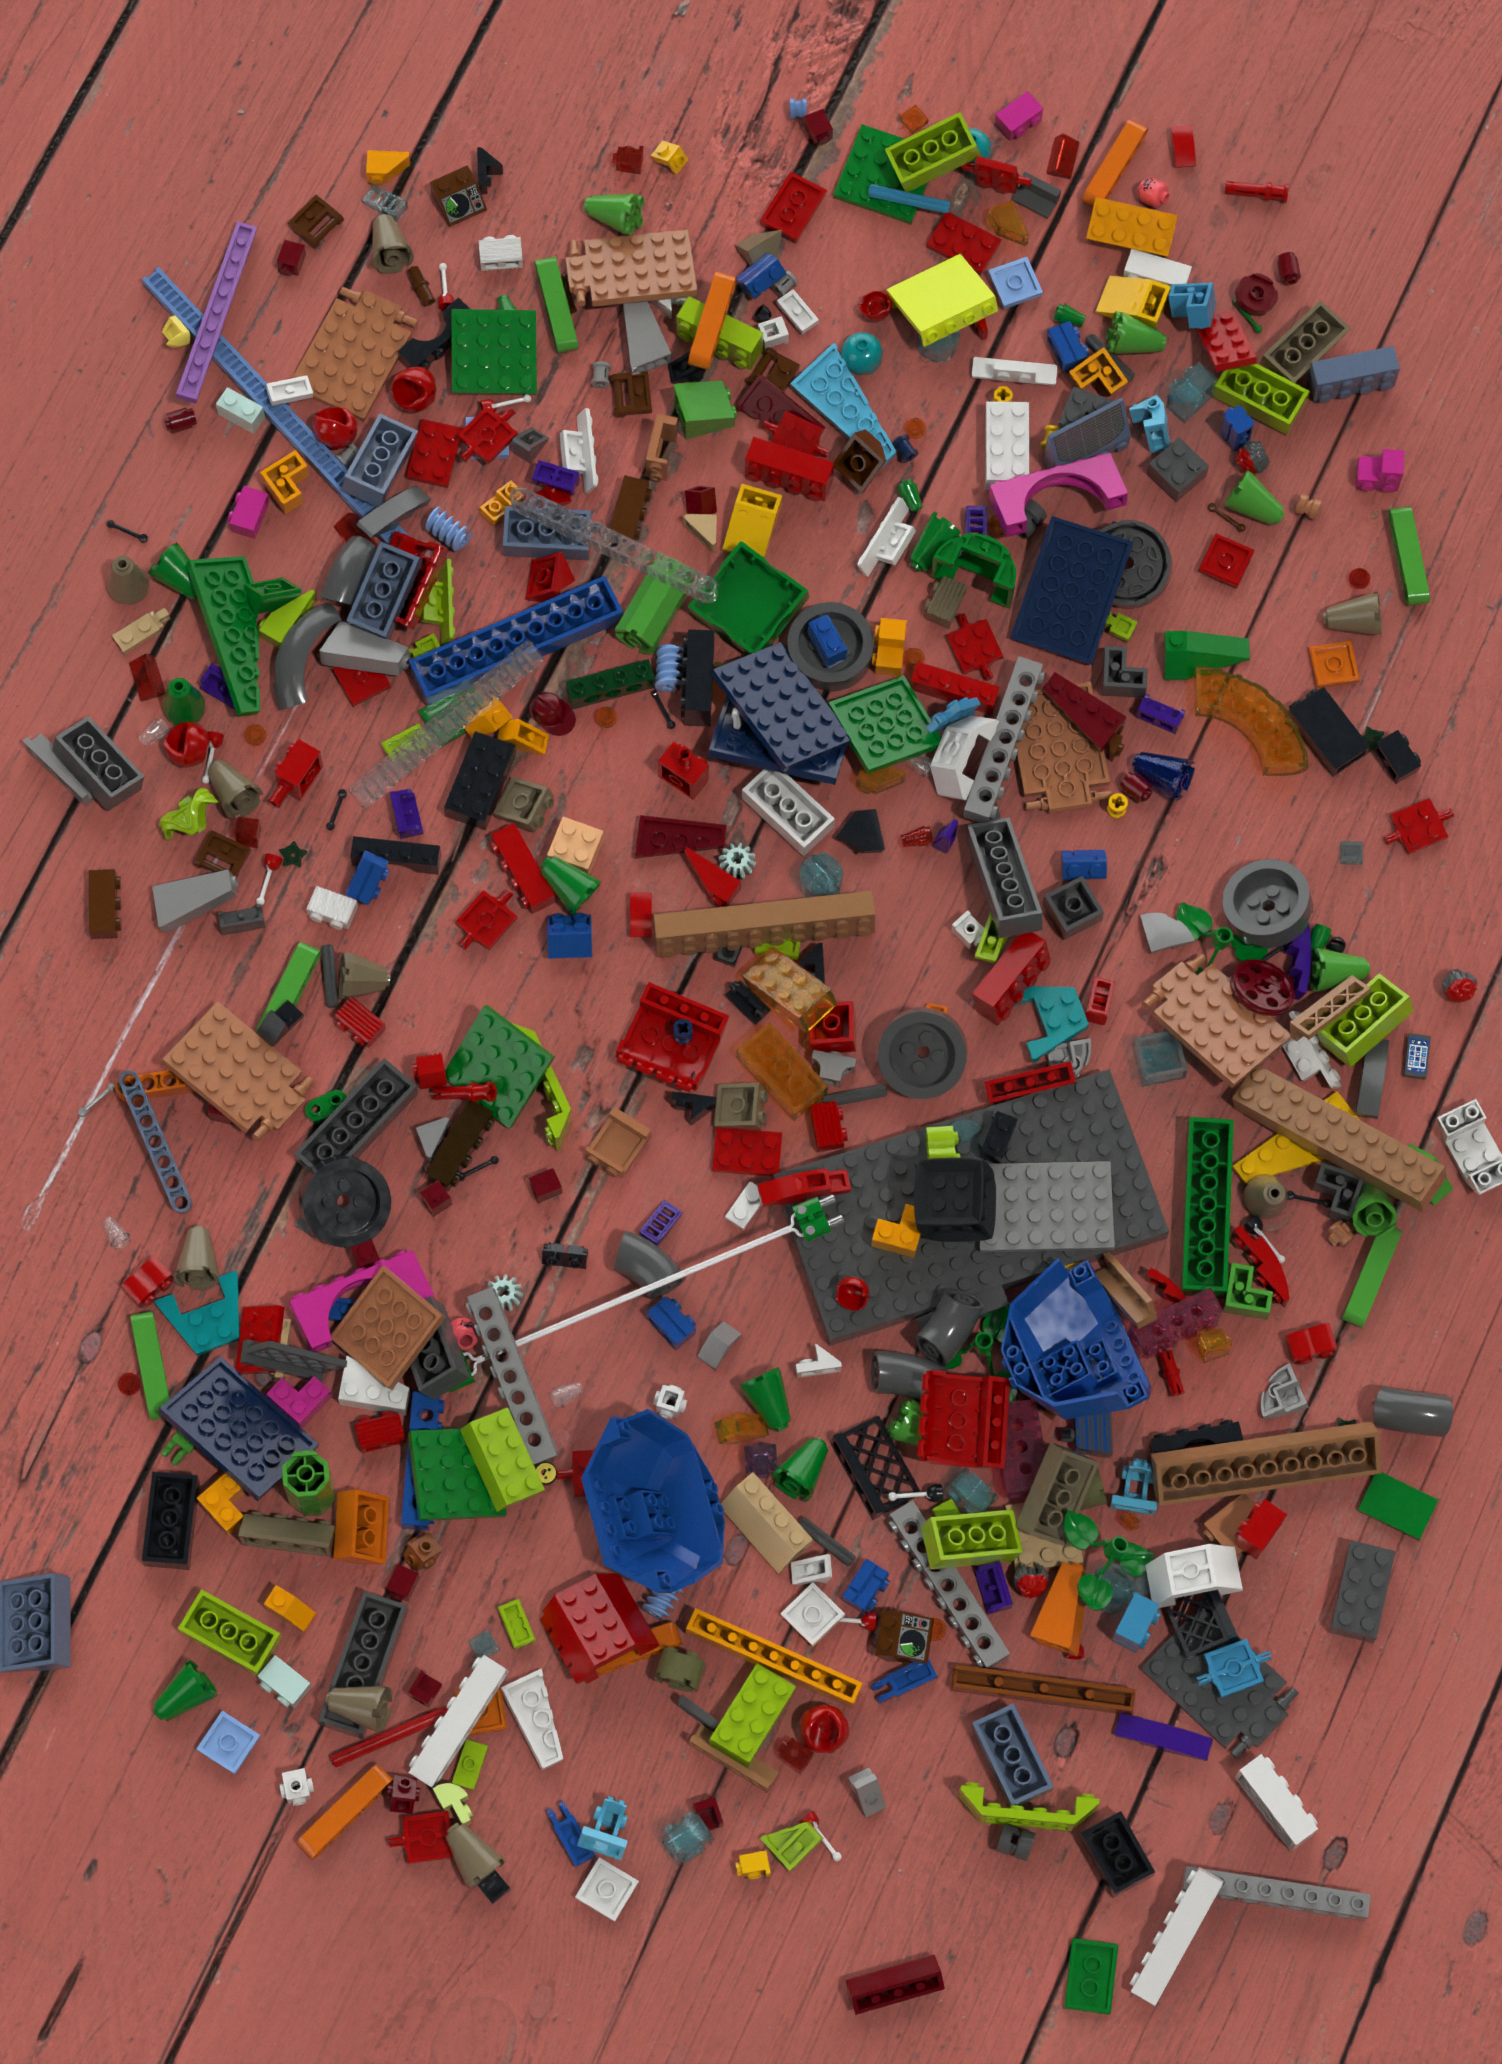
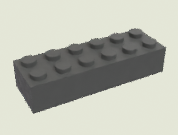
M1010 817L967 825V844L999 938L1042 930L1043 913Z
M384 1058L294 1153L296 1162L309 1172L315 1165L331 1157L351 1156L359 1158L418 1095L417 1085Z
M366 1591L363 1592L328 1692H331L333 1688L383 1685L409 1611L406 1604ZM324 1703L318 1720L320 1726L364 1739L367 1731L366 1727L329 1711L328 1706Z

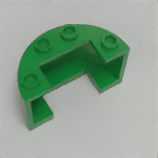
M967 533L955 539H949L937 550L933 557L932 578L940 581L943 576L954 579L958 568L961 567L993 580V585L996 588L990 601L1006 608H1011L1016 582V566L1010 556V552L1003 544L987 535Z

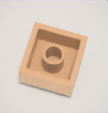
M562 817L547 857L549 856L552 859L556 856L590 874L604 841V831Z

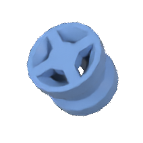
M790 98V119H795L796 117L804 119V116L807 115V98H802L801 100Z

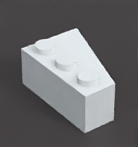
M346 1356L347 1367L343 1371L338 1398L340 1405L380 1412L394 1411V1413L399 1412V1415L407 1416L411 1395L409 1387L398 1382L393 1390H391L359 1362Z

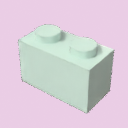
M228 387L216 403L218 415L255 434L265 419L264 408L261 405Z
M276 1655L257 1676L261 1682L259 1684L261 1688L268 1693L273 1691L278 1695L277 1700L285 1707L290 1705L294 1709L312 1688L310 1682Z

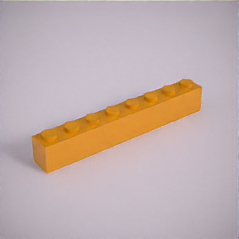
M695 1608L686 1627L687 1635L754 1665L758 1663L785 1679L852 1709L862 1689L863 1683L697 1608Z

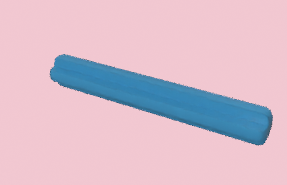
M873 184L870 185L868 196L943 213H948L950 209V201Z

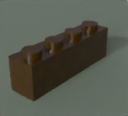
M468 1101L426 1170V1180L432 1183L439 1180L448 1192L452 1186L456 1187L461 1179L459 1173L463 1168H468L473 1158L471 1157L473 1151L481 1147L484 1141L482 1138L486 1131L489 1132L495 1123L493 1111L477 1102Z

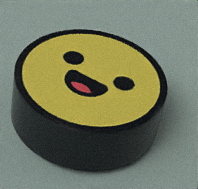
M542 1462L535 1468L544 1486L553 1484L557 1479V1469L552 1463Z

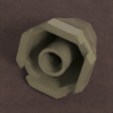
M344 952L341 956L338 971L340 983H338L337 987L339 999L348 1000L350 997L356 998L382 992L386 986L390 985V973H387L385 967L354 953Z

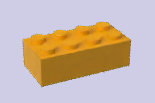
M1095 197L1086 239L1169 257L1178 215Z

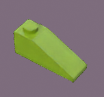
M310 590L270 613L268 618H264L259 625L260 638L279 649L290 627L304 613L309 611L316 602V592Z
M991 912L975 958L997 963L1010 936L999 938Z

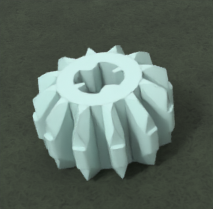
M741 842L737 848L731 843L730 850L727 848L722 850L724 855L719 856V861L721 862L719 867L732 874L735 878H737V875H740L741 879H745V873L751 875V868L756 866V862L753 861L755 854L749 853V846L742 849ZM739 859L738 861L740 862L741 860V863L736 864V861L734 862V860Z
M504 1274L503 1280L495 1276L496 1283L489 1281L488 1286L489 1288H495L503 1311L504 1307H508V1310L512 1312V1304L519 1306L520 1302L518 1299L523 1298V1293L519 1292L522 1286L521 1284H515L516 1278L514 1277L508 1281L506 1274ZM500 1291L503 1293L507 1291L508 1296L503 1295L502 1297H500Z

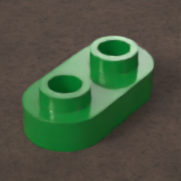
M333 1090L311 1100L305 1107L306 1117L313 1123L325 1121L347 1096L340 1090ZM334 1098H339L340 1102L333 1103L332 1100ZM319 1107L320 1111L318 1113H314L312 1111L313 1108Z

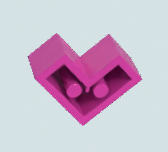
M1383 449L1380 458L1359 456L1356 466V488H1360L1363 491L1382 490L1386 493L1398 491L1404 474V450Z
M313 1376L299 1392L281 1378L267 1393V1397L298 1426L303 1428L332 1398V1394L324 1384Z

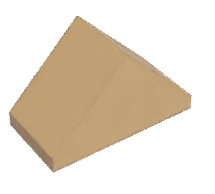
M686 514L683 517V525L712 553L716 552L717 515Z

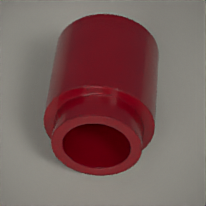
M1293 252L1280 254L1277 261L1280 281L1286 285H1293L1301 278L1298 258Z
M185 407L167 413V418H164L167 430H172V433L193 428L192 426L197 424L192 408L187 409Z
M1128 772L1120 783L1123 791L1139 803L1142 800L1146 802L1153 793L1151 790L1152 785L1136 773Z

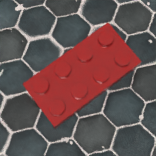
M1234 311L1213 315L1210 327L1204 329L1195 328L1215 372L1257 364L1256 355Z

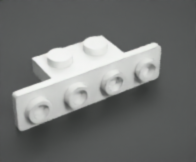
M981 357L973 358L972 378L1056 385L1057 365Z
M584 408L577 415L578 432L562 430L559 435L563 467L582 474L584 493L589 494L598 485V475L596 474V456L594 455L592 417L590 416V409Z
M898 497L884 521L881 522L876 534L870 540L867 549L860 557L857 566L864 576L868 577L878 560L896 565L915 534L916 530L913 526L901 523L909 511L903 498Z
M1291 1011L1289 1013L1292 1020L1301 1014L1299 1011ZM1317 1035L1313 1036L1310 1040L1304 1036L1298 1041L1290 1038L1283 1045L1302 1081L1308 1080L1321 1071L1331 1088L1338 1089L1341 1087L1339 1082L1340 1076L1328 1063L1330 1059L1327 1053L1319 1047Z

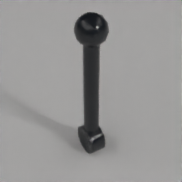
M108 520L106 523L107 527H114L138 538L141 543L148 541L146 534L140 535L115 524L113 520Z
M656 689L651 691L668 722V728L674 729L676 724L670 719Z
M344 789L339 790V799L332 818L326 825V828L330 831L335 828L336 816L342 800L347 796V792Z
M1286 945L1279 946L1261 960L1266 961L1278 952L1285 951Z
M492 1156L489 1161L465 1173L460 1172V1181H464L465 1177L491 1164H497L499 1158Z
M1293 1191L1287 1192L1288 1200H1303L1324 1205L1326 1208L1331 1207L1332 1204L1329 1199L1323 1201L1296 1195Z

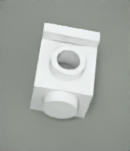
M782 316L758 324V330L763 332V346L765 349L789 343V333Z
M966 911L955 921L951 932L969 950L974 945L976 947L979 945L984 931V927L971 916L969 911ZM971 927L974 931L968 932L967 928Z

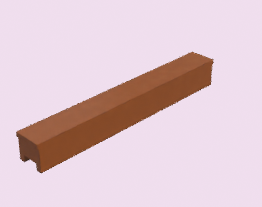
M957 1664L953 1669L951 1691L1116 1714L1123 1713L1132 1716L1136 1691L1133 1688Z

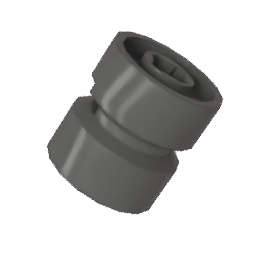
M1032 499L1029 500L1025 507L1027 518L1026 532L1017 534L1023 539H1028L1036 530L1035 526H1040L1047 518L1045 510Z
M1005 1823L996 1851L1006 1855L1013 1853L1015 1858L1027 1861L1036 1833L1025 1829L1020 1832L1016 1826ZM1011 1838L1017 1839L1016 1845L1010 1843Z

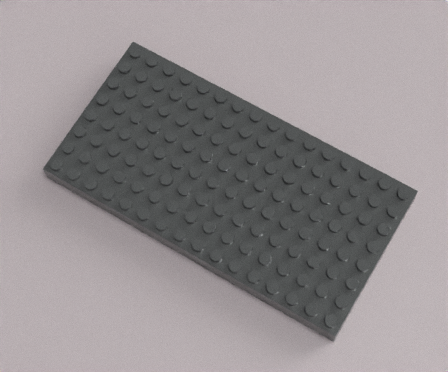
M1110 1069L1077 1079L1075 1084L1032 1093L927 1127L953 1126L954 1132H958L959 1144L955 1145L956 1153H960V1158L984 1160L979 1158L981 1148L996 1112L1000 1111L1018 1118L1017 1126L1002 1163L1111 1161L1114 1250L980 1253L979 1241L942 1242L926 1239L922 1235L915 1258L871 1247L878 1219L900 1224L905 1204L914 1206L917 1165L919 1161L928 1159L925 1137L926 1127L774 1174L773 1179L817 1169L827 1168L828 1171L847 1169L851 1186L850 1193L834 1195L836 1202L822 1207L827 1220L842 1215L844 1222L831 1227V1233L807 1242L805 1237H799L794 1231L790 1232L829 1346L933 1312L937 1308L944 1291L947 1289H956L971 1295L1002 1285L1003 1290L1033 1282L1057 1258L1061 1260L1064 1266L1076 1262L1081 1264L1086 1260L1092 1263L1104 1259L1103 1254L1107 1252L1114 1256L1167 1239L1169 1234L1167 1224ZM984 1160V1161H986L988 1164H994V1163H992V1162H989V1161H987V1160ZM821 1196V1197H818V1199L821 1200V1199L826 1198V1197H828V1196ZM803 1202L781 1205L788 1226L791 1225V1216L794 1214L793 1206ZM795 1216L792 1228L797 1229L802 1234V1229ZM844 1277H858L866 1282V1285L869 1287L870 1296L868 1302L860 1311L848 1310L836 1301V1288L839 1281Z

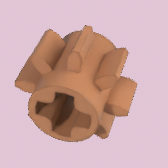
M1339 1220L1328 1229L1331 1233L1328 1239L1334 1246L1340 1244L1342 1247H1345L1355 1238L1353 1234L1355 1227L1350 1221L1343 1223L1342 1220Z

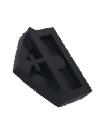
M876 809L855 811L835 837L838 841H843L850 846L856 855L859 852L882 853L885 850Z

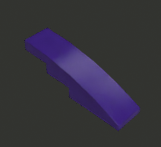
M1309 924L1300 936L1287 943L1285 953L1292 956L1288 976L1296 978L1294 983V999L1300 1000L1306 994L1311 965Z
M1120 1713L1114 1734L1116 1737L1136 1741L1141 1745L1159 1748L1164 1752L1207 1761L1213 1739L1207 1736Z

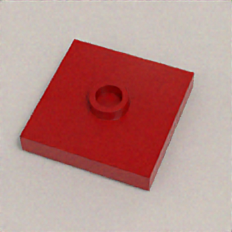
M1216 533L1198 572L1238 588L1255 550Z
M341 667L333 669V673L353 707L391 688L386 675L382 673Z

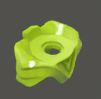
M199 788L195 792L194 797L189 795L178 803L180 809L168 812L161 817L159 827L162 828V833L165 835L166 840L173 838L175 830L193 835L206 828V807L209 803L217 804L219 802L215 799L214 795L209 793V789Z

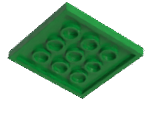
M862 124L834 191L833 198L912 225L918 207L868 196L869 187L872 184L904 191L885 149L905 138ZM928 183L909 192L924 195Z
M451 309L452 394L537 395L536 310Z
M904 675L828 703V706L846 730L850 739L849 744L867 775L936 750L942 739L938 731L930 733L926 726L932 721Z
M485 1005L445 1070L446 1080L453 1086H468L474 1082L479 1085L486 1084L487 1082L495 1083L497 1087L495 1101L479 1100L477 1103L493 1111V1117L506 1127L512 1128L555 1056L490 1006Z
M460 1429L414 1430L408 1432L419 1521L499 1518L507 1515L506 1509L499 1512L496 1511Z

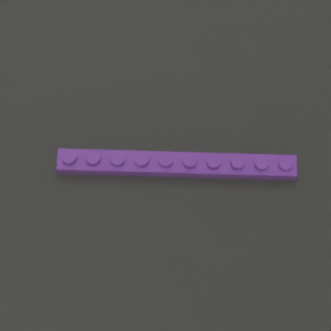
M238 221L236 223L176 392V398L197 404L257 233V227Z

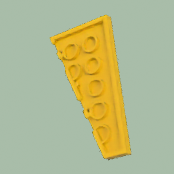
M1337 1091L1324 1100L1359 1119ZM1278 1133L1233 1165L1232 1169L1246 1186L1249 1181L1259 1175L1275 1176L1327 1160Z

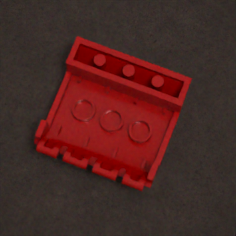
M395 531L389 545L420 557L424 561L400 618L396 617L395 619L398 622L397 625L415 630L416 625L420 621L424 606L429 600L433 585L437 581L439 571L445 563L448 550L430 541L425 543L407 534Z
M648 982L640 999V1007L625 1039H621L615 1057L618 1063L630 1068L632 1065H635V1070L649 1076L654 1073L656 1074V1079L670 1085L675 1082V1087L687 1092L691 1090L696 1091L702 1083L720 1045L729 1015ZM687 1019L692 1023L693 1038L687 1044H679L674 1040L673 1026L678 1020ZM685 1029L684 1031L679 1030V1033H680V1034H681L682 1032H685V1033L687 1034V1030H686V1029Z
M926 1370V1374L922 1375L921 1390H924L925 1394H921L920 1413H923V1417L919 1419L918 1435L922 1436V1440H918L917 1456H920V1461L930 1464L968 1468L1004 1469L1010 1391L1009 1378L994 1376L975 1377L946 1374V1371Z
M594 1574L555 1594L542 1610L544 1615L540 1620L548 1633L551 1632L549 1636L556 1649L561 1650L559 1654L566 1667L570 1668L569 1672L576 1684L582 1681L588 1684L598 1679L596 1669L636 1649L639 1656H642L660 1646L619 1574Z

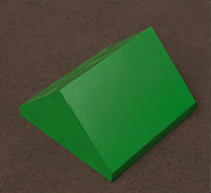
M283 577L244 584V589L254 615L275 611L298 598L302 593L300 587Z

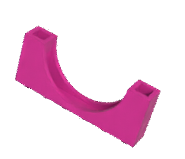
M1111 453L1098 454L1084 460L1079 459L1066 465H1057L1047 470H1038L1032 474L1016 476L1006 481H997L989 486L988 496L1005 537H1010L1026 532L1027 518L1025 507L1036 493L1045 488L1055 485L1080 487L1096 496L1104 505L1106 511L1125 506L1127 504L1128 492Z
M406 1250L400 1251L394 1255V1258L387 1261L386 1259H381L370 1268H359L353 1272V1275L346 1278L345 1276H340L329 1285L321 1284L314 1287L310 1293L305 1295L304 1293H299L293 1296L292 1300L289 1301L288 1308L308 1350L317 1353L331 1347L332 1337L329 1331L328 1316L332 1306L347 1291L359 1286L368 1285L382 1265L390 1269L424 1299L430 1296L435 1299L413 1250L408 1252Z

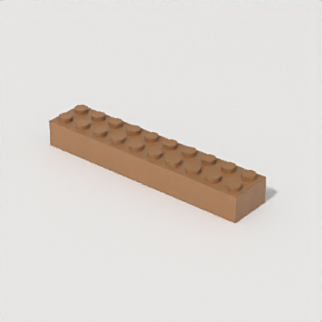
M872 891L654 914L657 957L662 956L664 958H670L678 954L694 955L697 952L705 951L707 953H714L719 950L718 948L723 947L734 951L740 949V946L755 948L761 947L765 943L779 946L784 943V939L786 941L792 939L793 943H803L806 940L823 941L833 937L843 939L851 935L868 936L871 933H875V908Z
M1258 1066L1246 1077L1232 1098L1235 1110L1421 1212H1424L1447 1178L1445 1166L1261 1066Z
M1365 1422L1151 1454L1154 1496L1159 1506L1380 1474L1379 1432L1373 1422Z

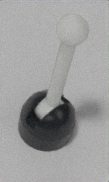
M1257 1215L1244 1225L1245 1229L1250 1234L1262 1236L1270 1245L1280 1264L1284 1263L1285 1257L1277 1252L1263 1234V1222Z
M933 1484L927 1488L926 1492L903 1494L891 1492L888 1498L890 1501H895L897 1498L926 1496L931 1502H942L943 1488L941 1484Z

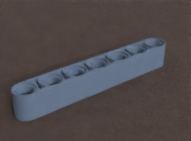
M124 1071L119 1077L120 1086L171 1206L178 1214H187L193 1205L191 1197L141 1080L134 1071ZM128 1076H133L136 1079L135 1084L131 1087L124 1085V1080ZM141 1096L144 1098V1104L141 1107L133 1106L135 1097ZM144 1117L153 1118V1124L150 1127L146 1128L141 1125ZM153 1137H160L162 1140L161 1145L157 1148L150 1146V1140ZM163 1157H168L171 1161L167 1168L159 1167V1160ZM175 1177L179 1179V1185L176 1188L171 1189L167 1186L170 1178ZM179 1198H186L188 1200V1205L184 1209L176 1207V1201Z

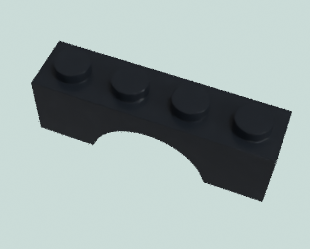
M459 297L443 310L446 326L437 338L428 341L412 338L397 351L398 360L406 368L423 367L428 370L433 361L439 360L444 356L446 350L451 346V309H470Z
M353 836L350 855L353 866H358L364 851H368L388 860V864L402 865L413 869L417 873L439 874L441 860L439 845Z
M1225 1420L1220 1422L1218 1426L1213 1427L1210 1424L1197 1427L1198 1430L1194 1431L1181 1429L1176 1431V1434L1169 1436L1166 1433L1153 1436L1154 1439H1151L1149 1443L1151 1454L1181 1450L1193 1444L1215 1445L1242 1441L1243 1436L1239 1421Z

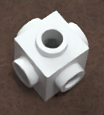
M663 1385L661 1392L657 1391L653 1404H656V1412H659V1415L666 1419L678 1418L680 1412L684 1413L687 1405V1400L684 1399L685 1391L674 1385ZM672 1401L675 1405H668L667 1402Z
M305 1768L282 1773L284 1783L280 1785L282 1798H287L288 1804L293 1803V1806L306 1804V1800L311 1799L310 1792H314L312 1778L307 1779ZM300 1786L298 1790H294L295 1787Z

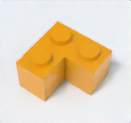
M1104 347L1069 371V375L1075 384L1082 390L1099 379L1108 394L1112 396L1128 384V380Z
M294 450L260 472L262 483L285 515L303 504L302 494L296 484L309 477L307 464L299 453Z
M881 618L880 625H876L874 646H878V651L873 653L872 666H876L875 674L901 676L907 620Z
M905 1204L900 1224L878 1219L871 1247L915 1258L921 1234L916 1227L914 1206Z
M225 1473L199 1495L197 1500L199 1505L228 1537L241 1526L244 1516L233 1503L245 1494L246 1491Z

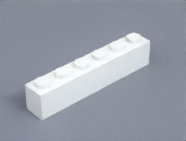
M485 1655L475 1660L471 1668L474 1671L469 1678L465 1677L459 1686V1689H461L457 1697L453 1696L446 1707L449 1710L444 1717L440 1716L434 1725L435 1732L432 1736L428 1735L421 1746L423 1748L419 1756L415 1755L409 1764L411 1768L409 1773L432 1788L437 1786L509 1673L507 1669Z
M1200 1867L1197 1872L1192 1870L1186 1881L1190 1884L1186 1892L1181 1890L1175 1901L1178 1907L1175 1912L1170 1911L1163 1922L1167 1927L1163 1933L1158 1931L1152 1944L1156 1945L1152 1954L1147 1951L1141 1962L1144 1965L1140 1974L1136 1972L1130 1982V1985L1133 1986L1131 1992L1154 2006L1157 2004L1224 1882Z

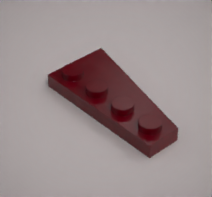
M761 374L758 375L735 406L739 411H743L762 421L767 420L775 425L781 421L784 412L788 411L824 428V430L826 428Z
M1056 672L1053 673L1042 688L1046 696L1069 717L1074 725L1076 724L1083 731V734L1096 745L1100 752L1104 750L1126 720L1124 714Z
M640 815L635 859L684 853L686 847L694 852L724 848L727 825Z

